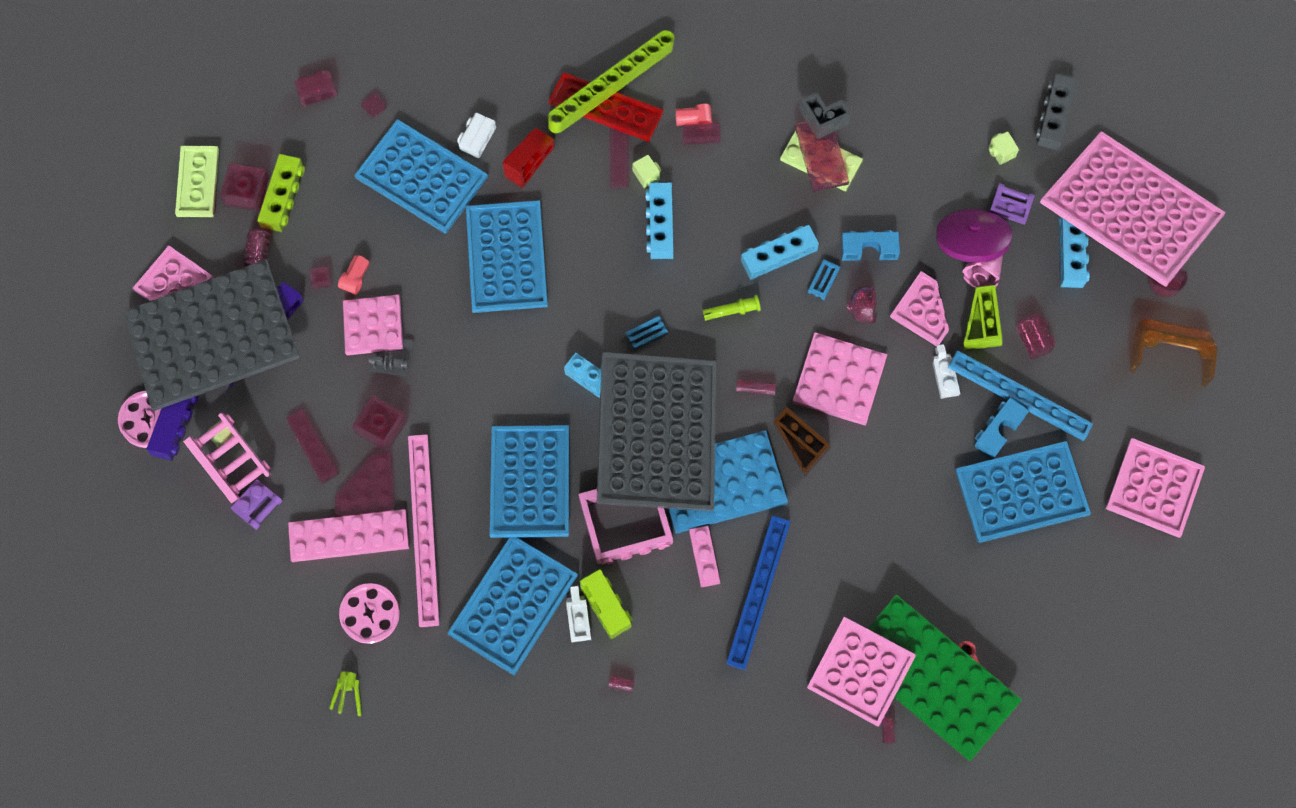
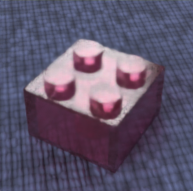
M229 163L220 195L224 206L260 212L269 181L266 170Z
M372 395L353 424L352 429L356 435L388 452L408 419L404 412Z

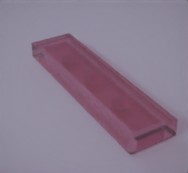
M610 128V188H629L628 134Z
M302 409L287 417V422L321 483L323 484L338 476L339 473L304 410Z

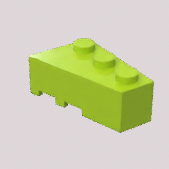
M995 285L976 287L964 340V350L1002 346Z
M601 569L580 581L582 593L610 639L631 628V621L633 620L627 610H623L621 606L623 603L617 593L614 594L609 579L603 575Z

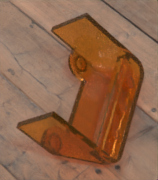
M1151 319L1140 321L1136 328L1130 372L1134 373L1141 364L1143 347L1153 348L1159 342L1197 349L1198 354L1205 359L1202 387H1206L1214 378L1218 348L1209 331Z

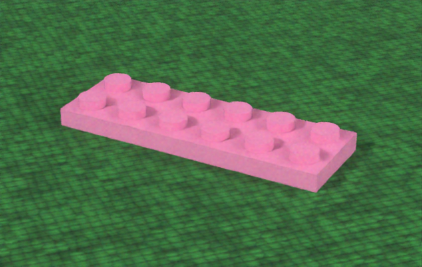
M405 509L288 522L292 562L409 549Z

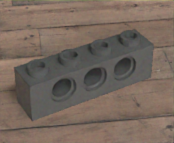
M1056 73L1054 80L1050 79L1047 88L1050 94L1049 96L1046 95L1043 106H1046V110L1042 111L1039 122H1042V126L1038 127L1035 138H1038V146L1059 150L1077 83L1076 78Z

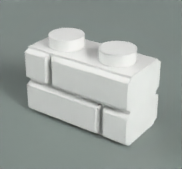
M475 113L473 118L470 117L468 119L467 129L459 135L458 143L461 151L480 158L496 129V124L494 120Z

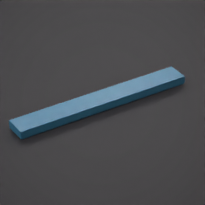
M958 350L948 366L949 369L1006 400H1009L1011 397L1028 409L1030 413L1082 441L1086 439L1093 425L1088 420Z

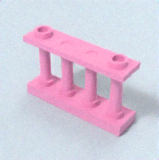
M220 413L218 416L222 420L200 438L188 437L183 442L231 503H235L240 498L238 494L242 488L262 473L269 477L271 475L269 472L271 468L265 460L261 462L233 426L235 422L229 414ZM228 427L234 436L211 454H205L201 449L204 447L203 444ZM239 442L246 452L224 469L220 468L218 470L214 465L215 460ZM252 458L258 467L235 485H230L226 481L227 475Z

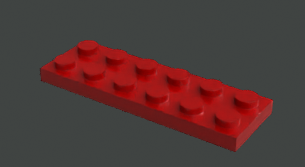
M563 72L549 98V104L555 107L559 106L591 82ZM616 92L583 117L650 142L664 110Z

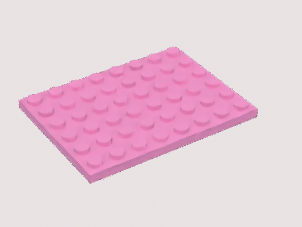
M1102 131L1040 201L1041 204L1165 287L1226 213Z

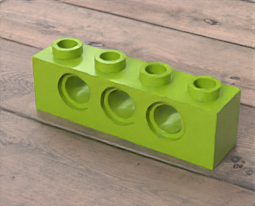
M279 154L258 217V223L261 228L282 232L284 226H287L289 220L288 213L294 205L293 197L299 190V179L305 171L300 158ZM292 175L290 178L284 179L285 176ZM286 191L284 195H279L280 192ZM281 208L280 211L273 212L274 209Z

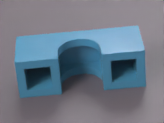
M868 230L864 233H856L855 231L842 233V261H860L862 249L865 247L875 248L878 251L879 260H898L900 254L899 232H893L892 230L874 232Z
M1011 397L1007 402L1003 401L999 405L997 416L992 415L986 423L987 429L985 431L981 429L975 437L977 442L974 447L991 459L996 457L1007 439L1001 436L998 428L1000 426H1008L1015 431L1029 412L1028 409Z

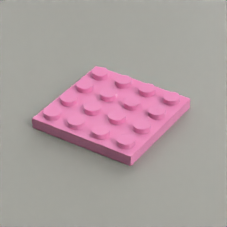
M815 332L792 403L866 426L888 354Z
M1131 438L1105 509L1180 538L1205 466Z
M844 617L807 688L879 727L916 654Z

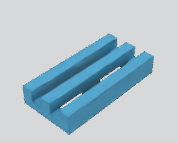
M823 259L807 293L815 294L814 296H819L822 300H825L840 270V266ZM825 265H827L828 268L820 282V285L818 289L815 290L814 287ZM834 268L835 270L829 280V283L824 293H822L821 290L827 280V277L831 269Z
M660 316L626 332V336L634 350L668 334ZM658 323V325H656V326H654V327H652V328H650V329H648V330H646V331H644V332H642V333H640V334H638V335L632 337L633 335H635V334H637V333H639V332H641V331H643V330H645V329H647V328H649V327H651V326H653V325H655V324ZM658 329H661V330H662V331H660V332H658V333H656V334H654V335H652V336H650V337H648V338H646V339H644V340H642V341H640V342H638V343H636V344H635V342H634V341H636V340H638V339H640V338H642V337H645V336L649 335L650 333H652V332H654V331H656V330H658Z

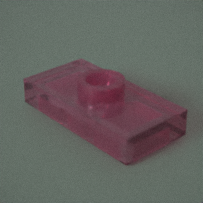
M719 123L682 126L684 145L720 143Z

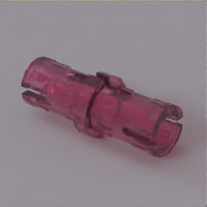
M738 380L737 392L775 396L776 384L762 383L759 380H755V382Z

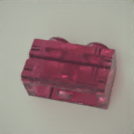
M318 71L313 76H303L294 82L303 107L337 96L329 71Z
M1037 313L1018 321L1016 328L1031 359L1053 351L1055 339L1047 331L1048 325L1045 318H1041L1040 314Z

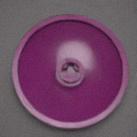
M966 209L953 212L939 222L936 230V241L943 252L955 259L966 262H986L997 259L1008 251L1012 242V230L1002 217L992 212Z

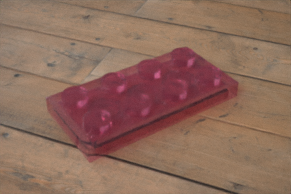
M806 121L795 123L794 127L812 191L817 192L849 185V178L835 131L820 139H816Z

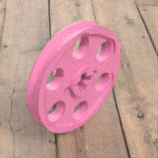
M146 391L130 396L123 403L118 414V426L123 436L131 444L147 448L161 409L156 411L151 409V406L147 403L148 396ZM132 403L139 404V408L135 412L129 411V406ZM145 410L150 417H153L150 418V426L146 421H143L146 419ZM127 421L134 422V427L130 430L124 428ZM141 433H147L148 438L146 441L141 442L138 440V436Z
M373 583L362 584L350 590L343 598L339 609V619L344 631L352 639L368 644L380 642L391 635L398 624L400 615L399 605L394 595L387 588ZM370 589H376L378 594L376 598L369 599L367 592ZM352 597L359 598V604L356 607L349 606V600ZM390 600L393 602L392 609L384 610L382 607L383 603ZM365 603L371 611H374L372 613L374 623H372L368 616H364L367 614ZM354 616L356 624L351 627L347 626L346 619ZM382 620L390 621V627L387 630L380 629V622ZM364 628L372 630L370 637L363 638L361 636Z

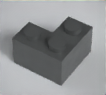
M817 92L801 99L800 112L816 139H820L850 124L851 112L843 99L827 107Z

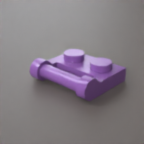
M999 183L990 212L1025 225L1035 195L1031 193L1028 195L1004 187V184ZM1004 194L1025 201L1026 204L1003 197L1001 195Z
M256 479L235 502L231 510L257 530L260 527L259 524L283 500ZM269 497L271 501L252 519L251 516Z

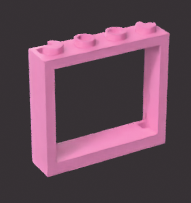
M597 489L578 494L597 565H609L616 559L627 560L632 558L634 554L640 553V555L650 553L652 549L659 548V550H663L673 544V537L664 508H657L665 536L601 553L588 504L596 502Z

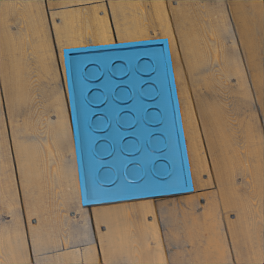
M398 119L354 175L357 180L447 234L488 178V174Z
M540 200L466 206L472 312L548 307Z
M569 425L492 426L490 538L569 537Z
M762 431L715 444L714 510L712 512L668 509L675 534L788 504L767 432Z
M1067 441L955 469L977 543L1091 514Z
M509 537L447 634L515 676L569 592L570 587L574 584L578 574L519 538Z

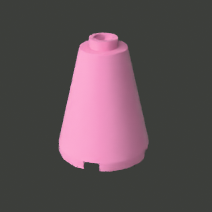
M1003 255L991 261L968 262L963 269L965 281L975 288L991 285L997 287L1000 281Z

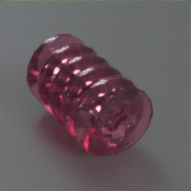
M260 229L249 231L247 234L248 240L246 241L247 247L244 258L246 261H244V267L269 257V254L265 252L270 249L266 246L270 244V240L267 239L271 237L270 232Z

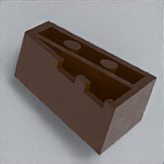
M787 407L774 420L775 427L806 477L831 449V445Z

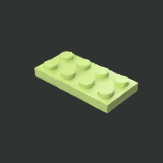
M799 128L794 132L780 158L781 161L845 192L863 161L862 158L822 139H816L814 135Z
M181 146L175 210L177 217H214L219 158L218 146Z

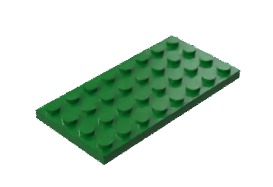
M895 595L868 628L874 633L916 654L894 698L969 762L1022 701L1020 697L898 595Z

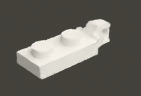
M944 344L937 345L935 348L936 356H933L932 364L940 398L959 396L960 390L956 373L948 368L952 360L951 355L946 354Z
M578 586L570 587L572 598H567L566 604L571 643L591 640L585 597L579 596Z

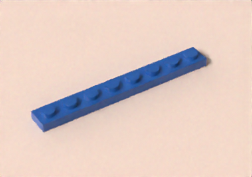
M776 516L771 517L726 665L746 670L791 523L789 520Z

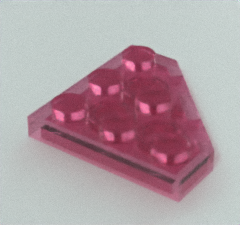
M391 454L370 456L335 496L336 517L395 510Z

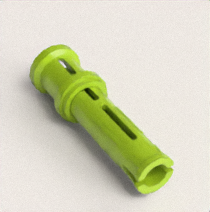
M757 295L748 299L739 298L734 303L702 309L705 321L736 313L745 315L749 311H761Z

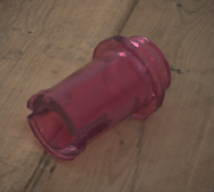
M617 674L615 676L611 675L608 687L612 688V690L615 688L632 693L633 687L625 686V684L634 685V680L617 677Z
M883 718L880 724L883 728V743H896V722H894V718Z

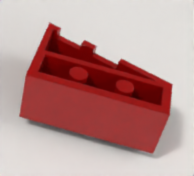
M537 128L529 132L526 138L502 161L505 177L524 188L555 147L554 139Z

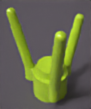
M340 672V679H337V685L329 708L333 709L341 689L338 714L342 713L346 691H352L354 687L357 715H362L359 680H356L355 673Z

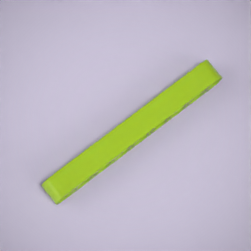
M667 30L660 32L554 108L548 115L549 130L553 133L564 131L673 51L674 45L673 33Z

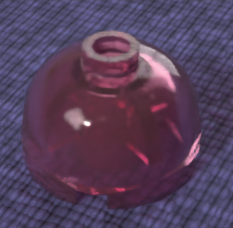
M1182 268L1166 287L1149 275L1147 277L1150 289L1161 297L1177 295L1184 288L1188 279L1186 270L1183 271Z
M864 286L856 289L851 295V300L847 301V311L851 312L852 317L860 323H876L877 313L873 314L875 306H877L875 289L873 286Z

